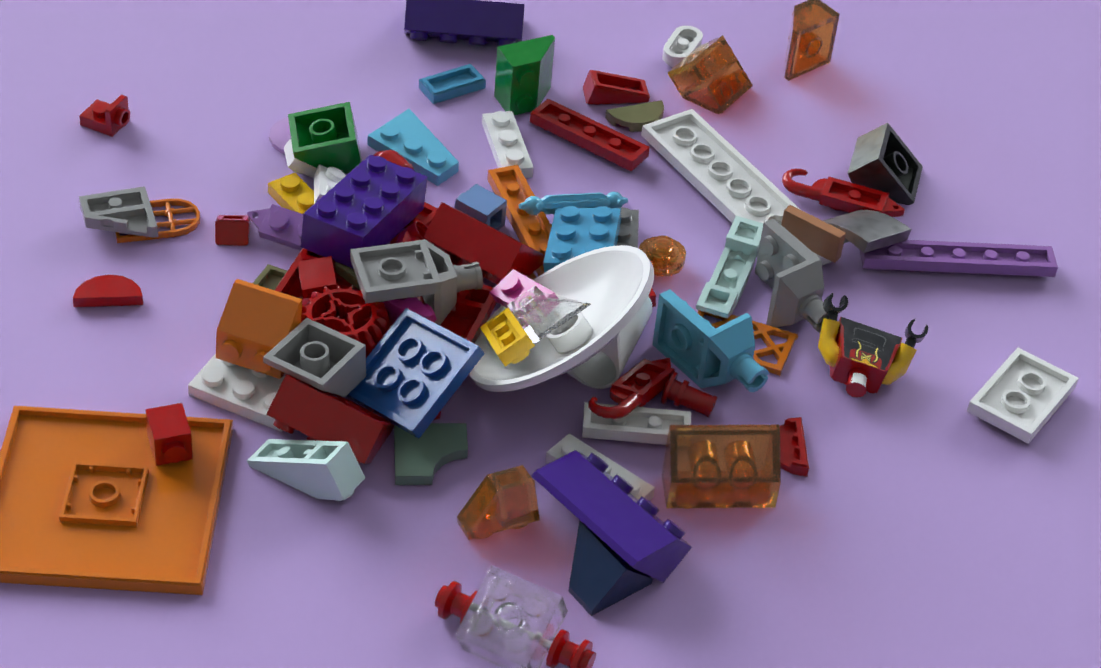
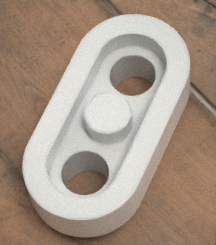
M680 26L676 28L664 45L663 61L672 68H682L689 65L701 48L703 33L693 26Z

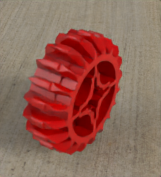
M339 285L333 290L324 287L322 293L312 292L311 298H305L302 301L301 322L309 318L365 344L366 358L390 327V319L384 302L365 303L361 290H354L353 285L348 289H341Z

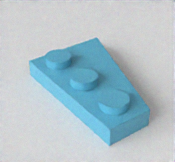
M407 109L368 135V146L378 152L382 150H395L412 164L415 172L427 176V180L437 186L459 171V161L410 109Z

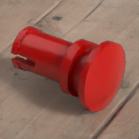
M674 372L664 386L661 404L665 405L667 400L670 399L674 401V405L677 407L681 404L709 417L718 397L689 386L690 382L687 380L683 382L676 380L678 373Z

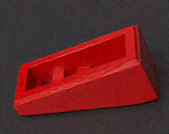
M589 70L583 85V93L587 104L649 102L650 99L646 83L642 79Z

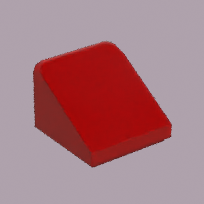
M219 215L215 221L216 244L248 245L251 224L249 216Z

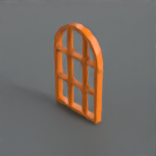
M183 199L150 201L152 208L166 207V210L153 211L154 216L164 215L168 217L166 222H157L158 228L167 227L170 230L159 231L158 237L154 238L139 235L120 236L119 232L115 233L117 243L186 235L194 231L200 224V211L196 205ZM171 206H183L186 208L174 209ZM194 212L196 218L173 220L172 214ZM190 224L185 228L175 229V226Z

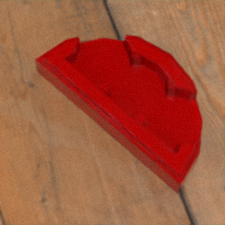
M108 274L86 280L75 290L73 296V307L143 305L141 288L133 280L119 275Z
M802 417L788 418L783 425L771 431L768 451L772 460L781 469L793 475L807 477L809 464Z

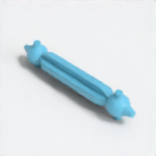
M601 192L546 195L541 199L537 196H530L525 202L520 203L518 207L529 215H538L540 212L555 214L556 208H564L566 206H575L577 208H596L600 206L621 208L623 204L628 202V198L623 197L618 192H610L607 195Z

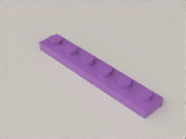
M905 240L866 253L860 250L863 269L1055 277L1058 269L1052 246Z

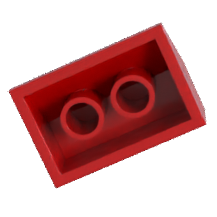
M441 202L423 237L434 243V246L448 254L449 257L452 253L460 257L458 262L460 265L478 262L481 269L487 271L485 278L497 285L513 269L526 277L530 276L543 264L545 257L541 252Z
M285 375L266 414L275 419L273 425L290 434H293L296 429L308 436L306 440L348 442L359 464L360 462L363 464H370L394 428V424L340 395L322 391L291 375Z

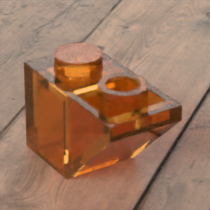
M523 465L487 474L457 516L458 525L467 539H484L496 532L507 529H520L529 523L539 521L535 482Z

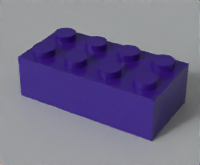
M370 154L303 213L300 247L324 257L332 256V260L353 268L350 249L388 244L424 209L428 177L415 172L411 168L399 166L387 161L383 157Z

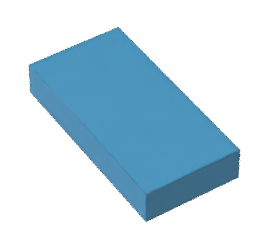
M471 64L419 79V89L433 104L486 88V79Z

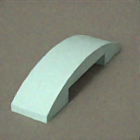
M735 216L726 237L724 250L710 281L706 282L696 304V310L727 319L731 316L756 261L763 223Z

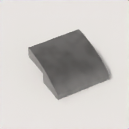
M858 210L823 220L846 232L844 243L851 242L863 253L905 241L912 230L897 219L872 210Z

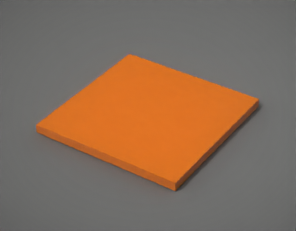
M13 406L0 451V583L203 595L232 439L233 420L187 417L192 435L193 459L156 466L147 435L146 414Z

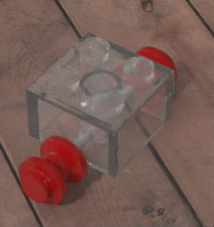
M491 565L479 590L475 591L471 596L462 593V585L457 581L451 582L449 586L443 585L436 596L435 607L438 608V617L447 619L453 614L460 618V626L455 636L462 650L502 668H540L547 653L546 665L551 668H555L559 663L569 668H592L596 652L592 651L593 643L585 639L578 645L570 641L569 631L561 629L558 632L568 613L562 596Z

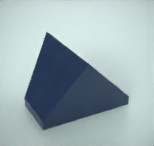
M579 521L568 591L591 616L652 584L653 579L651 576L632 568L584 523Z

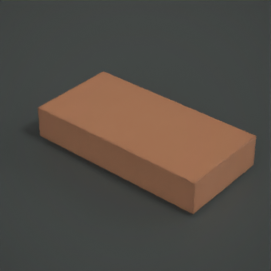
M789 205L784 210L781 225L807 248L834 263L841 258L846 232L792 205Z

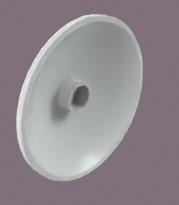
M610 246L578 255L534 279L535 282L555 292L560 300L537 325L511 311L535 345L529 350L530 353L525 359L516 364L510 363L504 366L482 331L475 342L485 354L469 375L475 384L484 390L507 392L524 389L564 373L569 374L586 386L597 389L609 388L612 383L619 379L652 314V302L648 295L654 281V267L642 250L632 246ZM501 305L487 322L507 308Z

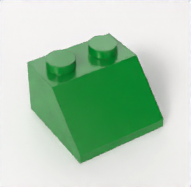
M553 35L497 47L494 97L505 112L512 111L514 115L531 112L541 104L551 88L555 37Z
M350 102L288 114L294 158L315 168H318L319 165L327 168L335 167L344 174L350 173L362 162L357 129Z

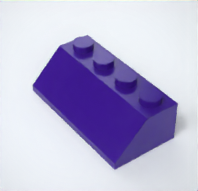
M406 0L404 31L405 35H410V39L417 41H427L428 37H439V41L444 43H457V39L469 40L471 45L478 46L486 45V41L498 42V46L521 42L525 4L481 0Z
M574 450L535 470L531 477L632 568L664 583L692 548L682 539L685 532L670 519H667L665 522L656 516L659 509L643 496L639 500L631 494L634 487L618 474L614 478L606 472L609 465L592 452L587 457Z

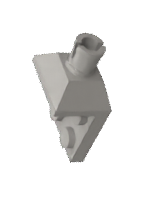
M774 218L764 222L755 274L773 289L766 325L781 327L795 324L801 320H807L820 333L823 318L827 319L828 315L823 308L822 301L824 280L821 259Z
M425 239L350 249L351 263L365 303L422 296L424 302L430 305L435 312V323L441 325L455 306L457 292L470 289L478 290L483 287L482 271L478 262L459 266L453 265L448 254Z

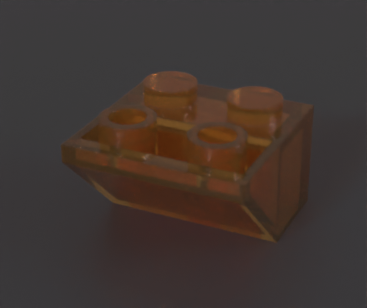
M723 35L698 46L667 72L682 98L716 114L723 113L753 86Z

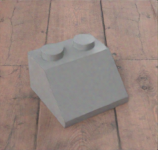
M306 318L263 357V363L322 391L346 397L366 377V345Z

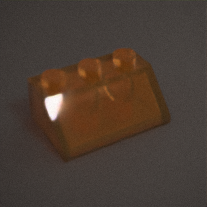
M779 424L669 425L662 470L666 507L684 509L776 507L781 483Z

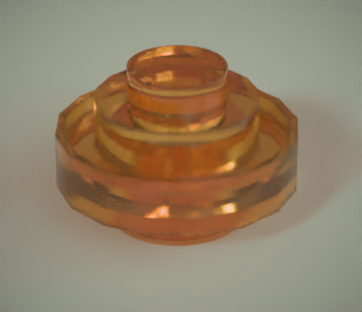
M661 235L648 238L640 244L639 249L647 255L654 267V275L672 276L684 268L686 250L680 242Z

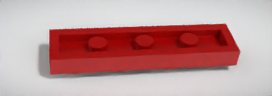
M545 100L530 113V123L629 171H633L649 156V146L553 100Z

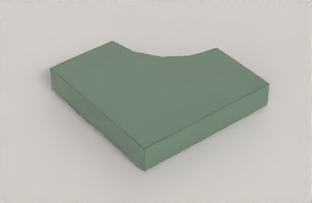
M431 423L419 439L394 425L395 485H432L434 474L441 466L453 460L465 459L468 456L466 423Z

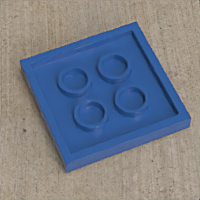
M405 308L366 358V377L346 397L419 439L485 353L478 345Z

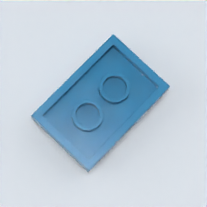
M566 206L564 208H556L543 261L544 273L586 252L617 246L621 224V208H610L607 206L596 208Z

